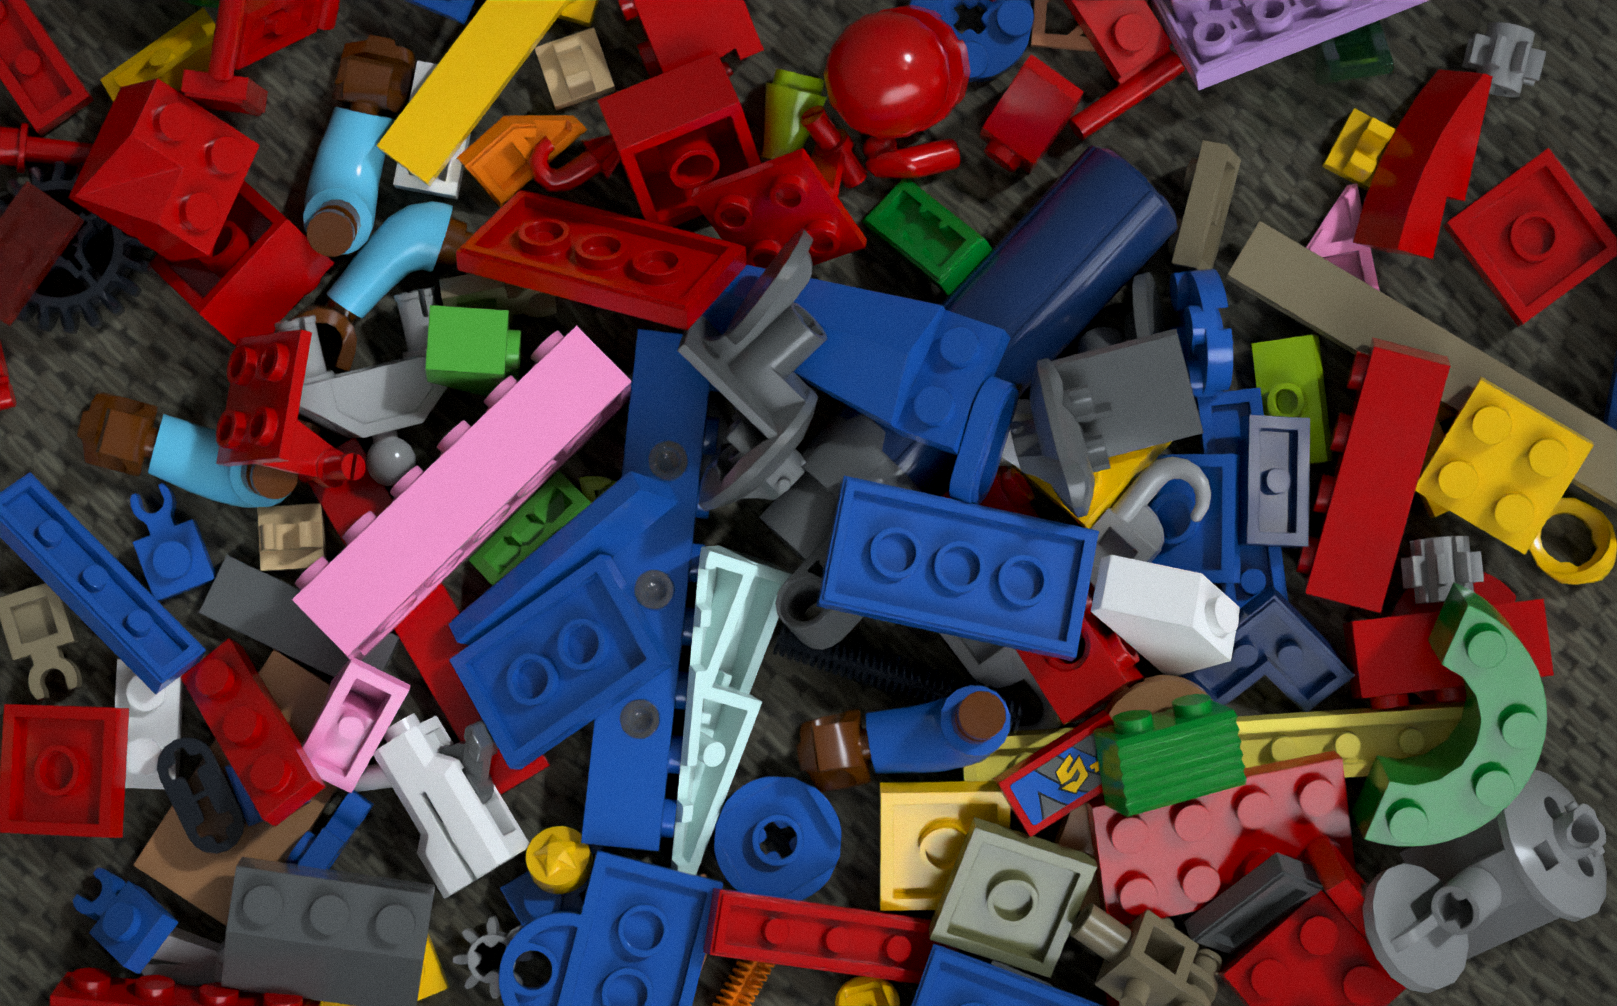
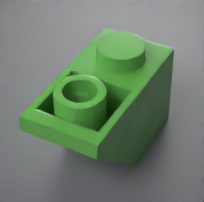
M430 305L425 367L427 382L487 397L510 375L519 381L521 330H509V310Z

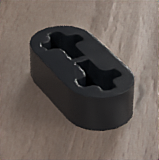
M191 737L173 740L164 747L158 757L157 764L159 779L188 838L196 848L203 852L214 854L228 851L238 843L243 834L245 823L242 810L213 751L206 743ZM184 747L190 756L201 753L204 757L206 764L197 770L204 790L194 794L184 777L173 779L169 774L168 768L176 763L174 752L177 749ZM208 796L218 814L227 811L231 813L234 822L226 827V834L228 836L226 840L217 842L212 834L200 836L196 826L200 825L205 819L197 802L198 800Z

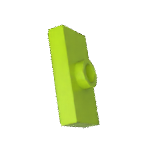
M1312 334L1252 343L1256 388L1261 389L1264 416L1310 418V465L1334 462L1333 452L1330 450L1331 435L1319 336Z

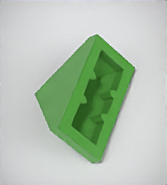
M558 471L469 561L493 586L589 506L591 502Z

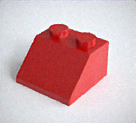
M245 180L209 256L171 262L162 255L157 254L149 262L151 267L194 310L236 347L238 338L274 333V324L280 322L303 296L311 293L320 283L322 276L334 264L328 256L317 253L311 247L307 237Z

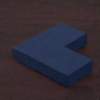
M1269 585L1240 608L1239 623L1235 634L1231 661L1178 675V677L1185 678L1199 685L1211 696L1213 701L1222 705H1227L1266 675L1303 712H1309L1355 676L1351 664L1272 585Z

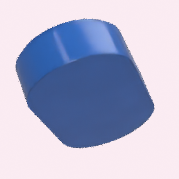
M991 376L981 387L973 404L949 486L951 499L979 505L989 493L1009 435V426L1013 422L1018 404L1019 393L1015 384Z

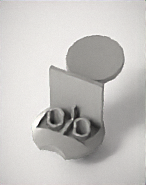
M1534 769L1529 781L1512 803L1479 829L1447 842L1408 847L1401 851L1400 855L1405 863L1378 873L1366 890L1363 904L1365 933L1376 959L1391 978L1407 989L1431 993L1454 983L1464 970L1466 960L1556 919L1563 918L1576 922L1598 913L1606 898L1607 870L1603 858L1605 850L1602 847L1606 843V833L1604 826L1597 819L1595 810L1584 803L1578 805L1570 791L1548 773Z

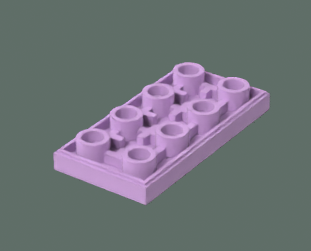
M1151 0V4L1197 89L1201 90L1429 0Z

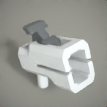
M415 713L387 729L383 736L387 743L378 748L373 754L378 764L366 766L354 791L394 789L421 834L417 854L444 899L480 879L528 848L530 843L489 775L491 759L493 755L497 754L498 747L483 720L468 725L464 733L465 741L455 744L437 716L420 723Z

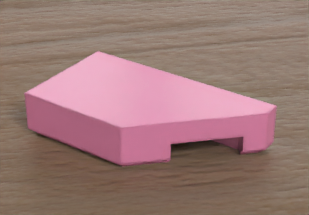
M1357 183L1347 185L1305 248L1379 290L1371 248L1353 243L1362 205Z

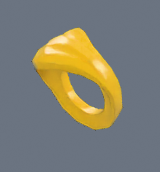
M1561 498L1548 519L1554 515L1569 514L1582 520L1591 531V542L1596 547L1592 558L1579 567L1570 562L1557 561L1543 548L1540 537L1541 531L1532 543L1529 551L1536 565L1544 573L1561 584L1579 585L1601 581L1609 574L1616 560L1617 540L1613 525L1604 513L1597 508L1576 498Z

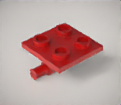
M820 105L813 106L805 111L800 121L816 143L815 151L811 157L804 148L692 190L691 198L720 238L746 247V265L766 269L783 246L801 228L813 238L808 251L811 255L813 266L866 247V237L839 200L838 194L841 180L846 188H853L865 180L867 170L852 152L853 140L845 130L835 127L826 114L824 107Z
M298 329L238 338L237 347L232 352L227 365V378L230 382L226 410L219 418L216 428V442L219 446L216 464L227 467L258 464L298 474V478L303 483H317L324 488L340 487L347 480L356 481L364 475L366 464L361 455H354V453L344 454L297 420L312 332Z

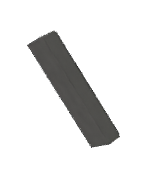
M226 555L199 611L200 614L333 677L349 661L337 646L294 603L292 599L300 592V589ZM390 632L361 661L385 672L400 642L399 636Z

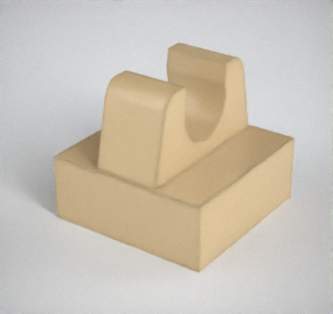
M594 27L535 47L556 110L615 91V86Z
M321 503L257 507L260 571L307 569L321 557L327 560L325 517Z

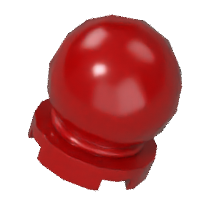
M915 5L892 7L880 10L877 13L865 14L844 28L831 47L823 75L830 104L851 128L860 133L884 140L909 137L918 131L927 130L947 118L954 107L962 101L966 94L971 73L967 47L963 40H958L951 26L940 19L942 16L939 13Z

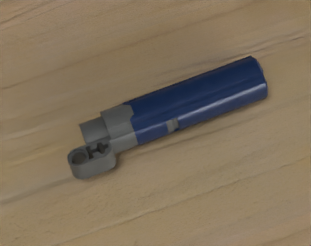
M1092 145L1074 161L992 248L993 250L940 305L948 311L1006 331L1011 339L994 377L1015 384L1020 397L1031 385L1036 362L1044 358H1048L1051 361L1055 360L1178 229L1175 212L1168 201L1125 159L1110 149ZM846 404L800 452L806 461L802 466L804 473L788 491H785L760 516V519L777 538L803 561L801 566L785 581L778 591L775 605L777 614L782 622L803 644L813 649L823 650L833 647L864 617L822 608L819 615L814 619L803 621V616L807 609L817 603L842 478L849 476L929 494L955 466L957 455L903 437Z

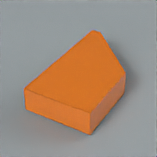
M573 115L503 116L463 151L457 159L489 197L501 207L533 178L529 159L535 145L544 136H547L555 148L549 154L548 163H550L587 129Z

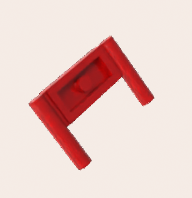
M220 0L208 74L217 80H230L234 76L235 69H242L315 33L317 29L331 30L335 28L340 0Z
M1063 0L1104 65L1119 85L1068 120L1072 131L1082 141L1185 71L1180 58L1169 48V45L1172 44L1171 40L1145 0Z

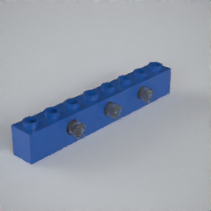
M638 329L622 477L629 471H633L670 484L678 503L612 558L673 665L595 718L581 843L659 851L661 837H674L677 800L665 799L668 773L680 774L683 736L672 735L675 709L686 710L689 672L679 671L682 645H692L695 608L686 607L689 582H697L701 547L705 546L704 544L693 543L696 518H709V510L704 511L698 505L703 454L714 456L718 437L719 418L707 416L710 391L720 392L677 351L682 334Z

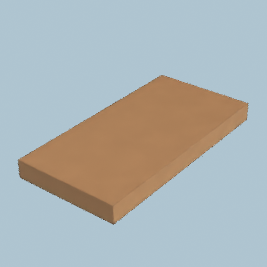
M274 649L260 670L259 675L302 745L325 703L330 684L285 654ZM215 739L210 749L213 751L238 802L225 766L230 765V762ZM204 757L188 780L194 794L204 790L197 771L202 765L206 764ZM322 780L326 787L312 797L310 803L302 805L276 827L266 821L248 827L244 817L243 834L238 843L228 851L218 854L203 852L193 845L173 806H171L133 866L227 926L235 870L242 857L286 863L294 847L307 831L312 830L339 787ZM208 796L198 800L197 802L205 819L200 825L196 826L200 836L212 834L217 842L226 840L228 838L226 827L234 822L231 813L227 811L218 814Z

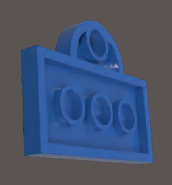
M597 850L581 912L556 911L538 916L523 925L507 944L499 968V989L504 1006H692L705 957L703 951L713 888L722 889L723 882ZM539 951L549 958L552 972L550 978L543 985L530 988L523 986L515 978L513 973L514 963L524 952Z

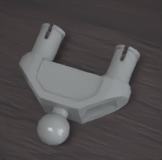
M434 287L394 295L408 351L402 352L403 358L335 375L333 370L326 371L315 323L317 321L315 315L291 319L292 321L286 320L274 324L277 332L298 329L312 332L299 414L344 438L372 436L373 444L366 454V469L371 478L378 484L386 487L394 486L416 464V455L411 446L403 439L398 438L396 429L423 423L447 389L446 386L427 382L425 370L430 305L437 306Z

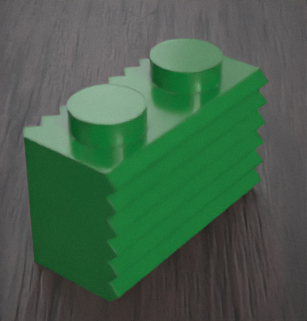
M1192 694L1174 699L1172 701V709H1167L1165 712H1156L1152 715V712L1149 710L1125 711L1113 716V725H1108L1106 728H1096L1094 730L1105 806L1129 817L1245 785L1247 778L1244 774L1245 765L1241 760L1243 753L1240 749L1241 740L1238 736L1240 729L1236 723L1238 716L1235 710L1211 700L1209 695Z

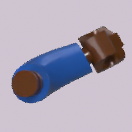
M969 685L956 690L948 697L933 702L866 713V728L862 727L860 709L810 719L802 723L800 729L801 742L797 745L800 771H806L820 792L851 788L871 782L868 760L871 759L876 774L929 773L966 767L983 762L1000 748L1010 731L1011 715L1006 702L997 692L985 686Z

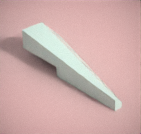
M719 545L702 546L699 558L671 869L696 875L762 704V701L750 695V691L779 618L775 605L777 593L785 581L792 575V573L769 561Z

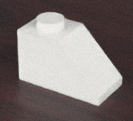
M1115 555L1101 558L1091 612L1164 675L1178 676L1231 661L1235 634L1239 623L1240 607L1202 573Z

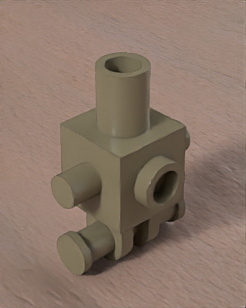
M1090 903L1081 911L1073 923L1070 936L1104 958L1095 985L1118 1000L1119 1006H1211V1003L1214 1001L1218 991V983L1214 977L1222 967L1221 957L1210 949H1198L1199 945L1174 928V923L1169 917L1160 918L1146 909L1130 924L1125 926L1095 904Z

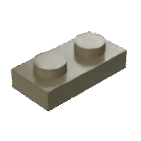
M1203 140L1199 157H1193L1187 166L1184 192L1189 196L1183 219H1176L1178 229L1169 237L1168 242L1169 254L1173 256L1172 264L1181 272L1214 268L1241 159L1226 144Z

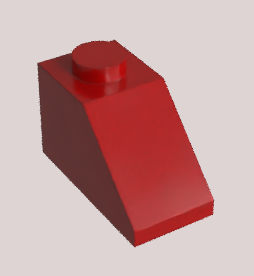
M1031 54L981 129L979 138L988 143L983 150L984 153L995 163L1012 173L1020 166L1030 174L1066 126L1068 120L1074 115L1084 91Z

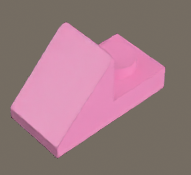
M356 658L349 659L331 681L325 703L301 745L322 780L352 793L409 692V684Z

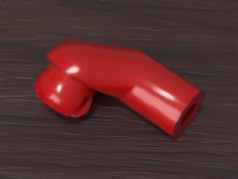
M871 137L865 141L862 148L868 160L865 163V167L877 178H921L955 170L960 165L959 148L952 138L897 150L895 138L884 140Z

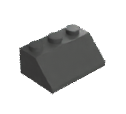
M242 857L235 870L226 928L221 987L263 993L299 995L305 999L354 1006H417L435 885Z

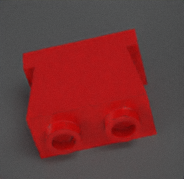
M617 0L626 21L638 17L647 40L636 46L650 78L715 52L718 53L720 58L733 50L734 55L741 60L764 50L744 0Z

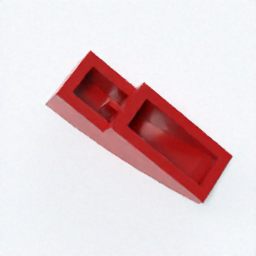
M1441 69L1435 73L1401 120L1378 164L1363 203L1353 243L1389 253L1433 259L1446 199L1465 201L1493 76L1484 73Z

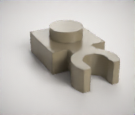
M470 273L439 280L444 306L509 310V329L516 328L514 315L525 314L530 317L539 318L550 316L557 312L555 296Z
M46 583L0 597V621L12 660L20 661L31 657L34 664L28 677L29 689L32 695L37 700L49 698L45 679L48 673L54 669H58L64 674L69 690L81 688L82 676L79 668L73 661L65 658L62 647L79 642L68 605Z

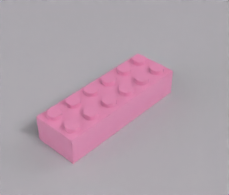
M578 326L565 337L558 330L551 334L531 355L530 358L535 363L521 380L517 381L512 375L503 380L484 400V403L488 406L486 413L472 427L465 420L455 426L438 444L437 448L441 451L440 457L425 472L417 465L394 485L390 491V494L394 497V502L378 517L371 511L364 514L342 537L347 543V547L330 563L324 557L319 558L296 580L295 585L300 589V592L292 600L348 659L356 658L361 661L439 584L458 568L630 401L632 381Z

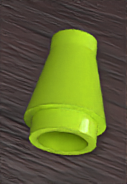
M775 69L773 82H766L764 145L761 157L775 159L804 147L810 134L800 123L802 120L801 116L813 106L820 105L823 107L827 97L821 96L825 80L782 69Z

